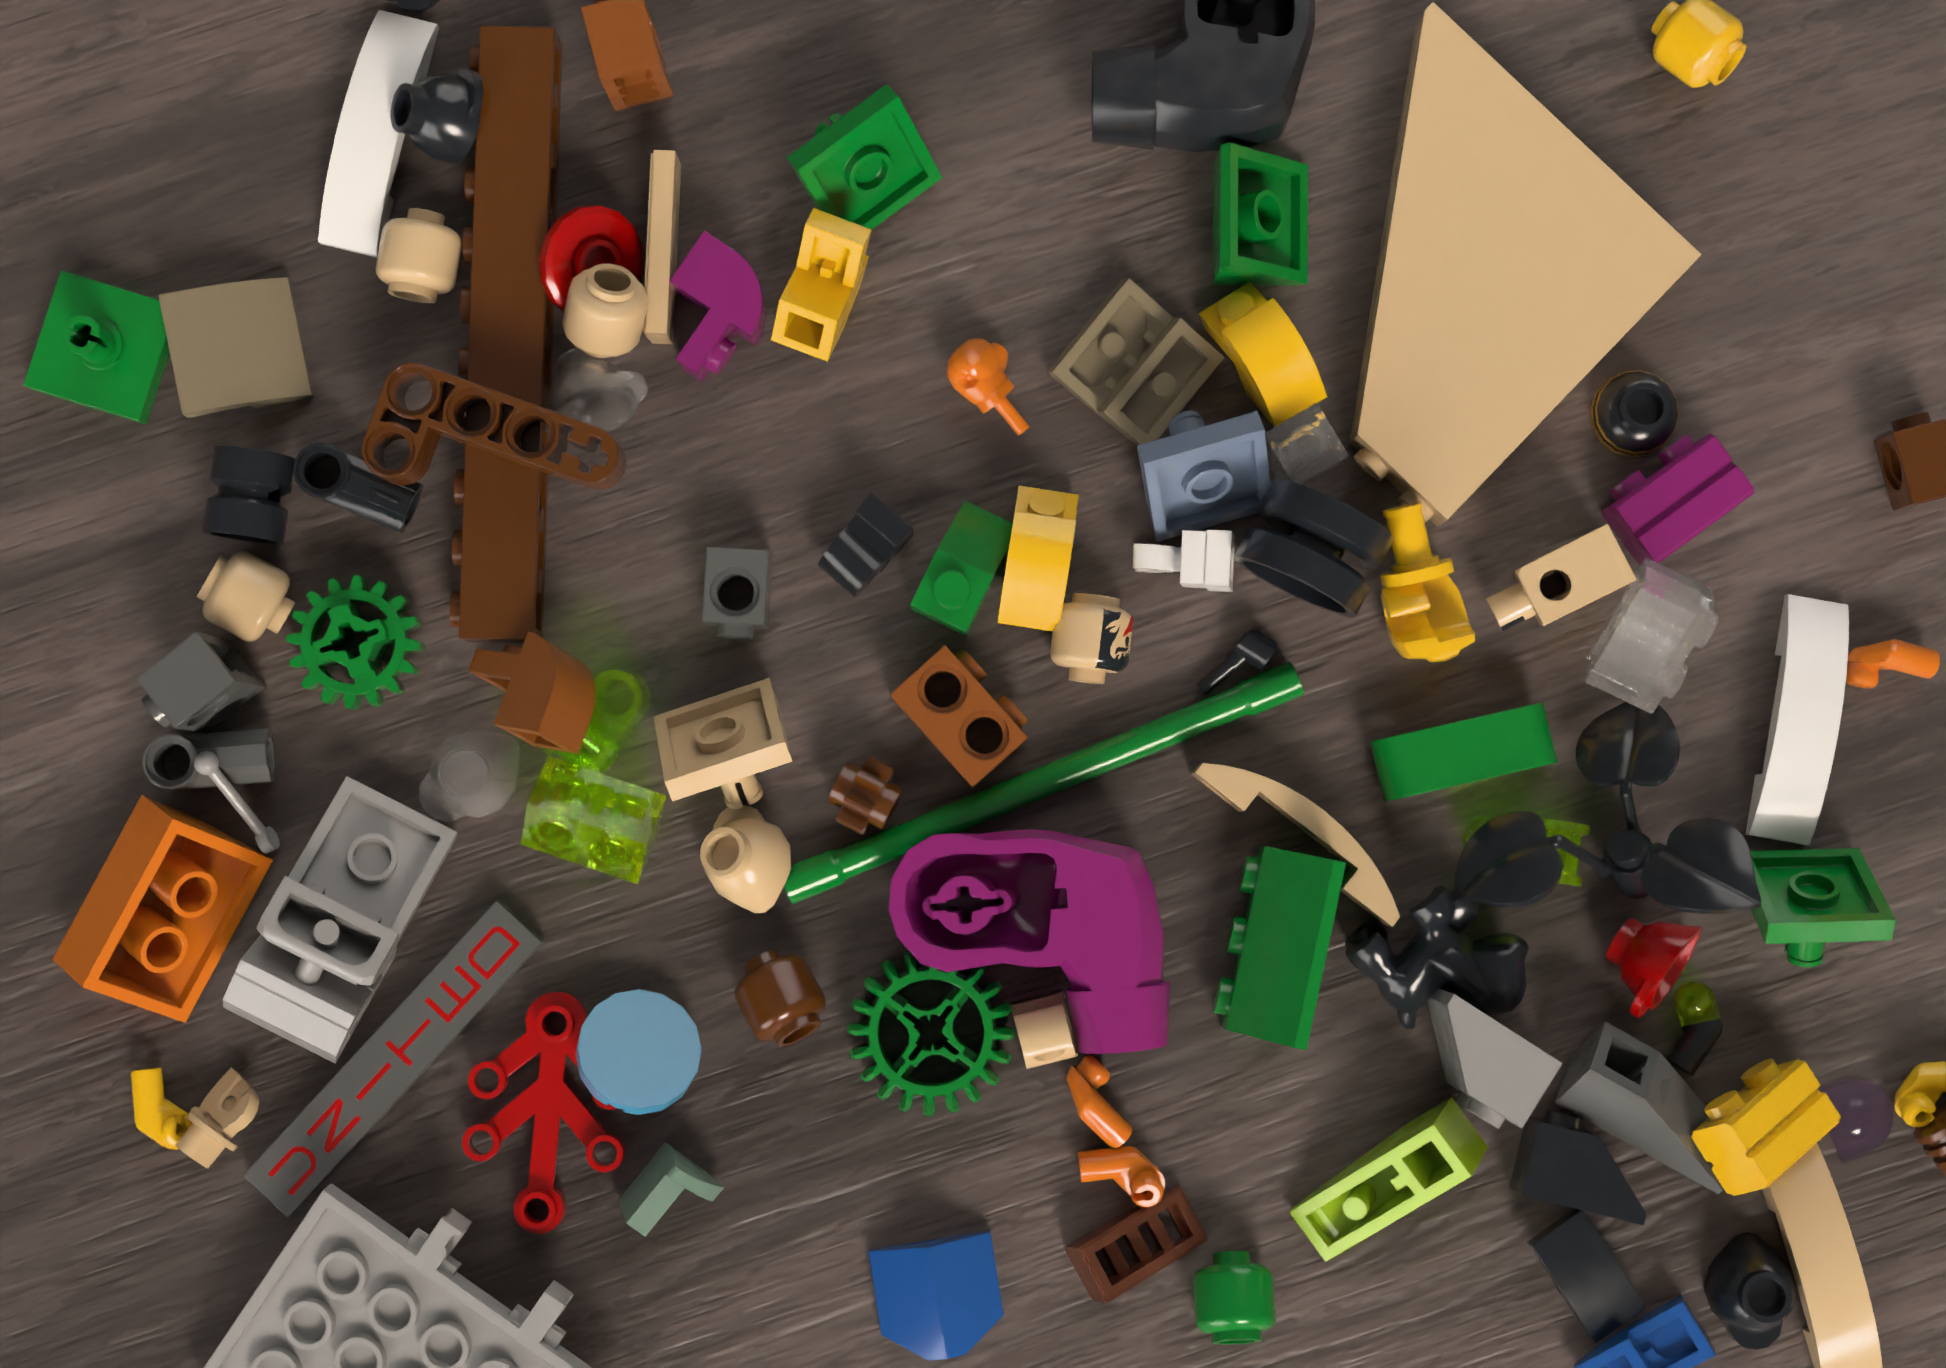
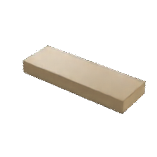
M654 150V154L651 153L645 266V289L649 303L643 332L652 344H673L675 290L670 283V279L677 269L681 163L676 151Z

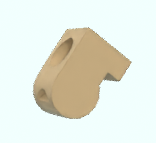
M1063 991L1011 1004L1027 1069L1077 1057L1078 1049Z

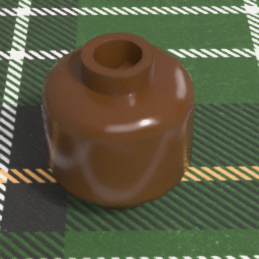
M770 950L757 955L744 965L743 969L746 975L735 987V999L757 1039L767 1042L775 1041L778 1047H784L800 1041L819 1028L821 1025L819 1016L825 1009L826 999L803 957L794 954L779 956L776 950Z

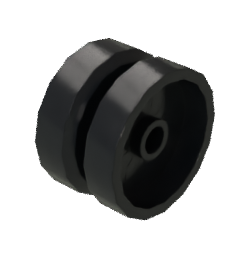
M1274 478L1258 507V511L1263 519L1276 530L1263 527L1249 528L1233 559L1254 576L1300 600L1341 616L1356 617L1370 587L1364 577L1352 567L1366 570L1379 568L1395 537L1388 529L1374 519L1327 494L1289 480Z

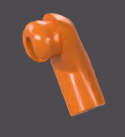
M1086 1055L1077 1067L1071 1065L1066 1081L1080 1119L1110 1148L1115 1149L1129 1139L1133 1127L1098 1091L1102 1085L1109 1081L1110 1072L1094 1055Z
M1120 1146L1115 1149L1104 1148L1077 1152L1081 1183L1113 1179L1131 1196L1132 1201L1136 1205L1152 1207L1161 1201L1165 1188L1163 1174L1136 1147Z

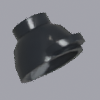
M462 68L455 75L441 74L426 77L418 85L401 84L397 88L391 103L390 118L393 129L398 133L408 134L414 145L431 158L450 164L458 163L469 154L478 134L484 91L479 72Z
M1745 1232L1736 1235L1714 1258L1708 1268L1704 1290L1712 1313L1724 1322L1730 1338L1746 1349L1758 1350L1769 1347L1780 1337L1783 1321L1793 1311L1797 1286L1788 1263L1758 1235Z

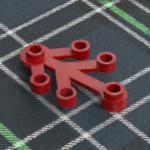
M561 991L549 992L538 997L527 1011L525 1019L526 1032L493 1060H486L475 1065L468 1076V1086L471 1092L481 1099H491L500 1095L506 1089L509 1081L508 1077L541 1052L538 1079L489 1121L471 1126L462 1138L463 1151L470 1159L478 1162L487 1161L500 1151L504 1139L535 1114L529 1183L518 1194L514 1203V1216L517 1223L524 1230L533 1234H543L553 1230L566 1214L567 1202L565 1195L555 1185L561 1118L586 1147L587 1162L594 1170L610 1172L623 1162L626 1154L622 1139L616 1134L608 1133L564 1080L566 1057L568 1056L577 1066L575 1056L582 1024L588 1016L583 1004L575 996ZM552 1011L560 1012L566 1019V1029L562 1034H552L545 1026L546 1016ZM483 1068L494 1070L499 1077L498 1086L493 1091L484 1090L478 1083V1076ZM593 1097L594 1102L599 1107L606 1110L617 1109L609 1103L605 1105ZM483 1130L491 1135L493 1146L489 1152H478L474 1148L472 1138L476 1131ZM607 1141L615 1146L617 1156L614 1162L606 1164L597 1159L595 1147L599 1142ZM539 1198L547 1203L549 1214L546 1219L535 1220L529 1215L528 1203L531 1199Z

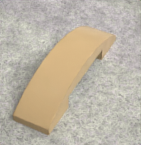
M1201 763L1192 771L1191 775L1238 812L1245 811L1254 798L1259 796L1342 862H1346V865L1350 868L1343 876L1340 890L1343 894L1383 925L1393 927L1398 921L1400 915L1394 898L1372 859L1352 835L1322 808L1289 787L1244 769Z
M1816 1143L1768 1188L1762 1189L1768 1209L1776 1214L1808 1328L1803 1329L1812 1363L1814 1368H1883L1875 1317L1860 1258L1835 1184L1822 1152Z

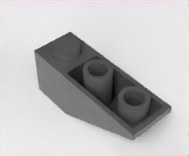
M1604 1022L1570 1056L1555 1103L1717 1194L1722 1192L1724 1188L1711 1170L1714 1165L1712 1162L1704 1159L1691 1138L1693 1131L1709 1118L1704 1111L1705 1105L1659 1051L1613 1025Z

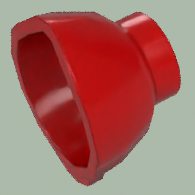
M1633 917L1624 923L1610 944L1606 953V959L1620 968L1622 981L1635 996L1630 1008V1014L1639 1019L1648 1009L1653 1010L1662 1002L1689 962L1702 927L1662 921L1644 925Z

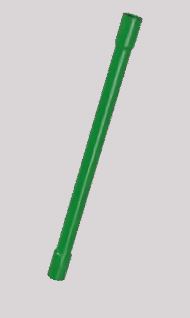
M1290 661L1242 680L1229 690L838 850H827L791 865L788 879L784 885L786 893L793 905L837 887L850 877L904 856L908 849L932 835L963 832L1243 716L1256 715L1304 695L1300 679Z

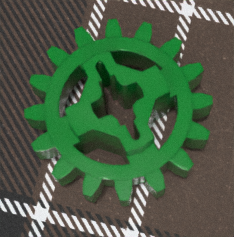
M354 575L349 590L346 589L340 580L330 579L328 580L329 596L324 597L311 590L306 594L313 606L310 613L294 610L292 617L302 624L303 627L301 633L286 635V642L301 648V654L289 660L290 667L308 669L309 673L304 677L301 685L304 689L314 690L323 685L321 701L333 705L343 693L346 709L358 710L364 695L371 706L384 705L383 689L387 688L399 695L405 691L402 682L398 679L402 672L418 675L420 669L409 661L410 652L424 651L425 644L411 639L410 632L423 625L422 621L415 616H403L402 613L411 602L407 597L399 595L388 601L391 585L379 580L373 586L371 592H369L367 579L363 576ZM356 602L373 604L387 618L371 622L366 620L362 609L358 608ZM329 616L331 623L323 639L318 640L320 629ZM352 630L365 635H373L367 637L368 641L359 645L360 656L348 651H338L353 641ZM395 645L392 658L383 670L381 667L382 659L388 647ZM339 664L346 666L350 677L354 678L356 684L339 681L325 667Z

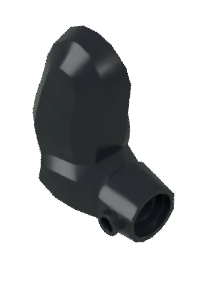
M1183 0L1179 39L1163 49L1155 51V44L1152 43L1093 51L1092 142L1151 150L1154 147L1205 152L1218 151L1221 144L1230 142L1249 148L1278 139L1285 131L1312 44L1315 28V0Z

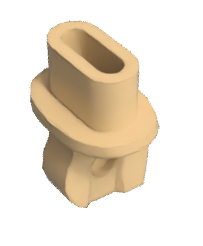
M231 1067L207 1094L200 1107L195 1106L191 1108L187 1118L193 1124L175 1144L183 1153L209 1169L225 1148L233 1152L238 1146L231 1139L254 1119L258 1111L259 1096L241 1073Z

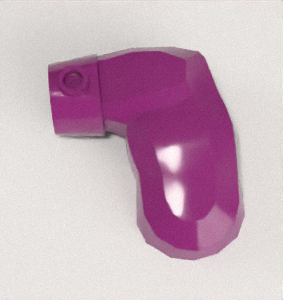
M1037 829L983 834H936L907 850L891 878L889 913L897 938L921 964L945 972L999 963L1024 967L1061 966L1071 985L1070 988L1065 989L1079 1053L1108 1054L1136 1052L1168 1045L1170 981L1164 980L1165 934L1155 884L1140 852L1128 846Z

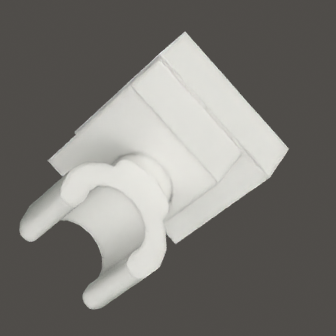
M1182 530V547L1134 544L1132 568L1135 569V572H1180V584L1182 587L1233 592L1235 536L1232 531Z

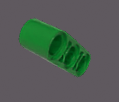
M1543 702L1370 741L1384 802L1557 763Z

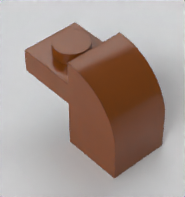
M532 632L527 633L522 648L508 644L504 646L502 652L476 648L468 671L505 692L494 725L534 747L578 754L594 711L596 698L595 682L591 671L585 663Z

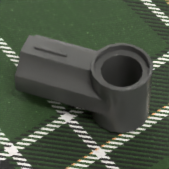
M269 728L192 735L165 734L151 741L143 753L142 766L146 777L151 783L163 789L190 791L197 788L217 787L208 775L200 774L194 767L195 757L203 751H210L217 755L219 759L218 768L232 785L275 782L276 752L271 729ZM182 746L189 753L191 760L190 768L183 777L174 780L166 773L164 766L165 758L173 748Z

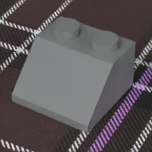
M1441 989L1437 990L1429 998L1428 1005L1446 1083L1461 1092L1455 1102L1497 1129L1500 1128L1504 1120L1523 1128L1563 1063L1457 995Z

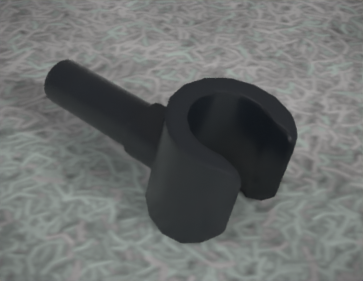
M1259 630L1246 632L1233 651L1226 657L1227 659L1196 683L1197 686L1207 695L1234 673L1243 661L1261 671L1276 651V642Z

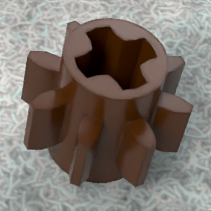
M869 755L863 767L848 761L840 772L828 797L829 803L841 808L835 820L861 835L864 834L869 823L883 830L890 820L904 790L891 782L896 772L895 768Z

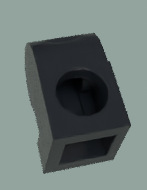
M870 493L856 511L853 519L826 550L818 566L851 595L857 597L913 537V528L874 494Z

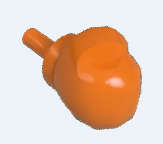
M982 338L968 339L948 359L946 370L948 380L953 388L972 404L976 405L982 414L995 407L1018 436L1021 435L1030 426L1006 398V395L1015 387L1004 373L1008 362L1007 350L998 343H989Z

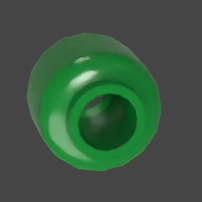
M1224 1251L1213 1253V1265L1202 1267L1193 1275L1195 1323L1202 1332L1212 1335L1213 1344L1233 1345L1261 1342V1332L1269 1330L1275 1324L1276 1309L1272 1272L1262 1264L1251 1263L1250 1252Z

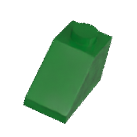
M964 501L910 604L911 610L967 637L1008 553L1013 524Z

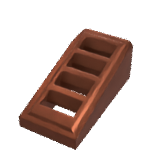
M1175 1185L1164 1191L1161 1201L1155 1206L1141 1207L1138 1205L1065 1246V1251L1091 1299L1096 1302L1108 1303L1208 1241V1238L1180 1185ZM1165 1209L1182 1237L1175 1242H1172L1158 1216ZM1143 1223L1147 1226L1159 1249L1152 1254L1137 1228ZM1121 1236H1123L1136 1260V1263L1128 1266L1115 1242ZM1100 1249L1114 1273L1110 1277H1107L1095 1255V1252Z

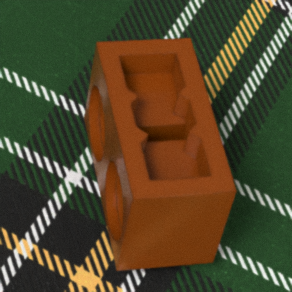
M594 0V4L581 7L599 79L615 111L674 96L656 27L645 0Z
M944 645L896 688L890 696L966 782L974 788L1028 739L1027 735L1020 729L1028 722V719L1005 694L996 701L979 683L987 674L964 648L954 655ZM941 673L954 676L961 686V695L957 702L945 708L932 705L925 696L927 682L933 676ZM979 719L994 721L1002 732L1000 746L988 754L975 752L966 741L968 727Z

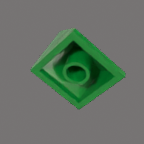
M1231 142L1221 144L1213 165V285H1245L1248 282H1251L1253 285L1299 286L1308 284V164Z

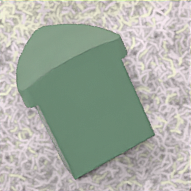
M664 1142L617 1203L626 1224L646 1237L684 1189L713 1202L724 1189V1186L700 1166Z

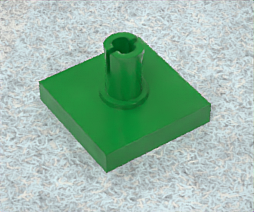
M887 84L845 115L837 113L829 116L828 119L831 122L829 127L822 121L815 130V137L786 157L818 210L871 230L943 178L899 96Z
M61 270L23 386L146 425L170 354L159 300Z
M1860 848L1751 851L1755 879L1761 896V906L1751 909V912L1765 944L1786 943L1784 953L1787 954V960L1793 965L1807 968L1820 965L1823 961L1825 942L1892 941L1896 919Z

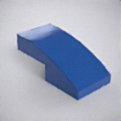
M1680 1295L1604 1341L1574 1364V1368H1693L1716 1356L1715 1347L1684 1297Z

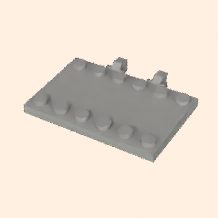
M331 1183L321 1192L204 1368L592 1367L559 1345L567 1332L557 1326L555 1322L574 1294L557 1281H552L531 1312L520 1304H517L513 1311H511L456 1272L462 1263L450 1256V1254L472 1223L465 1216L451 1208L447 1215L440 1219L430 1235L418 1227L411 1237L408 1238Z

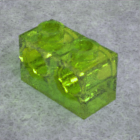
M548 755L527 802L521 845L638 884L658 836L666 795Z

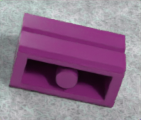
M1711 433L1696 442L1692 440L1689 434H1686L1657 455L1664 464L1658 470L1645 478L1638 469L1608 491L1615 501L1601 510L1602 516L1616 535L1623 540L1624 546L1644 570L1663 561L1755 493L1754 487L1746 476L1732 462L1731 456L1716 436Z

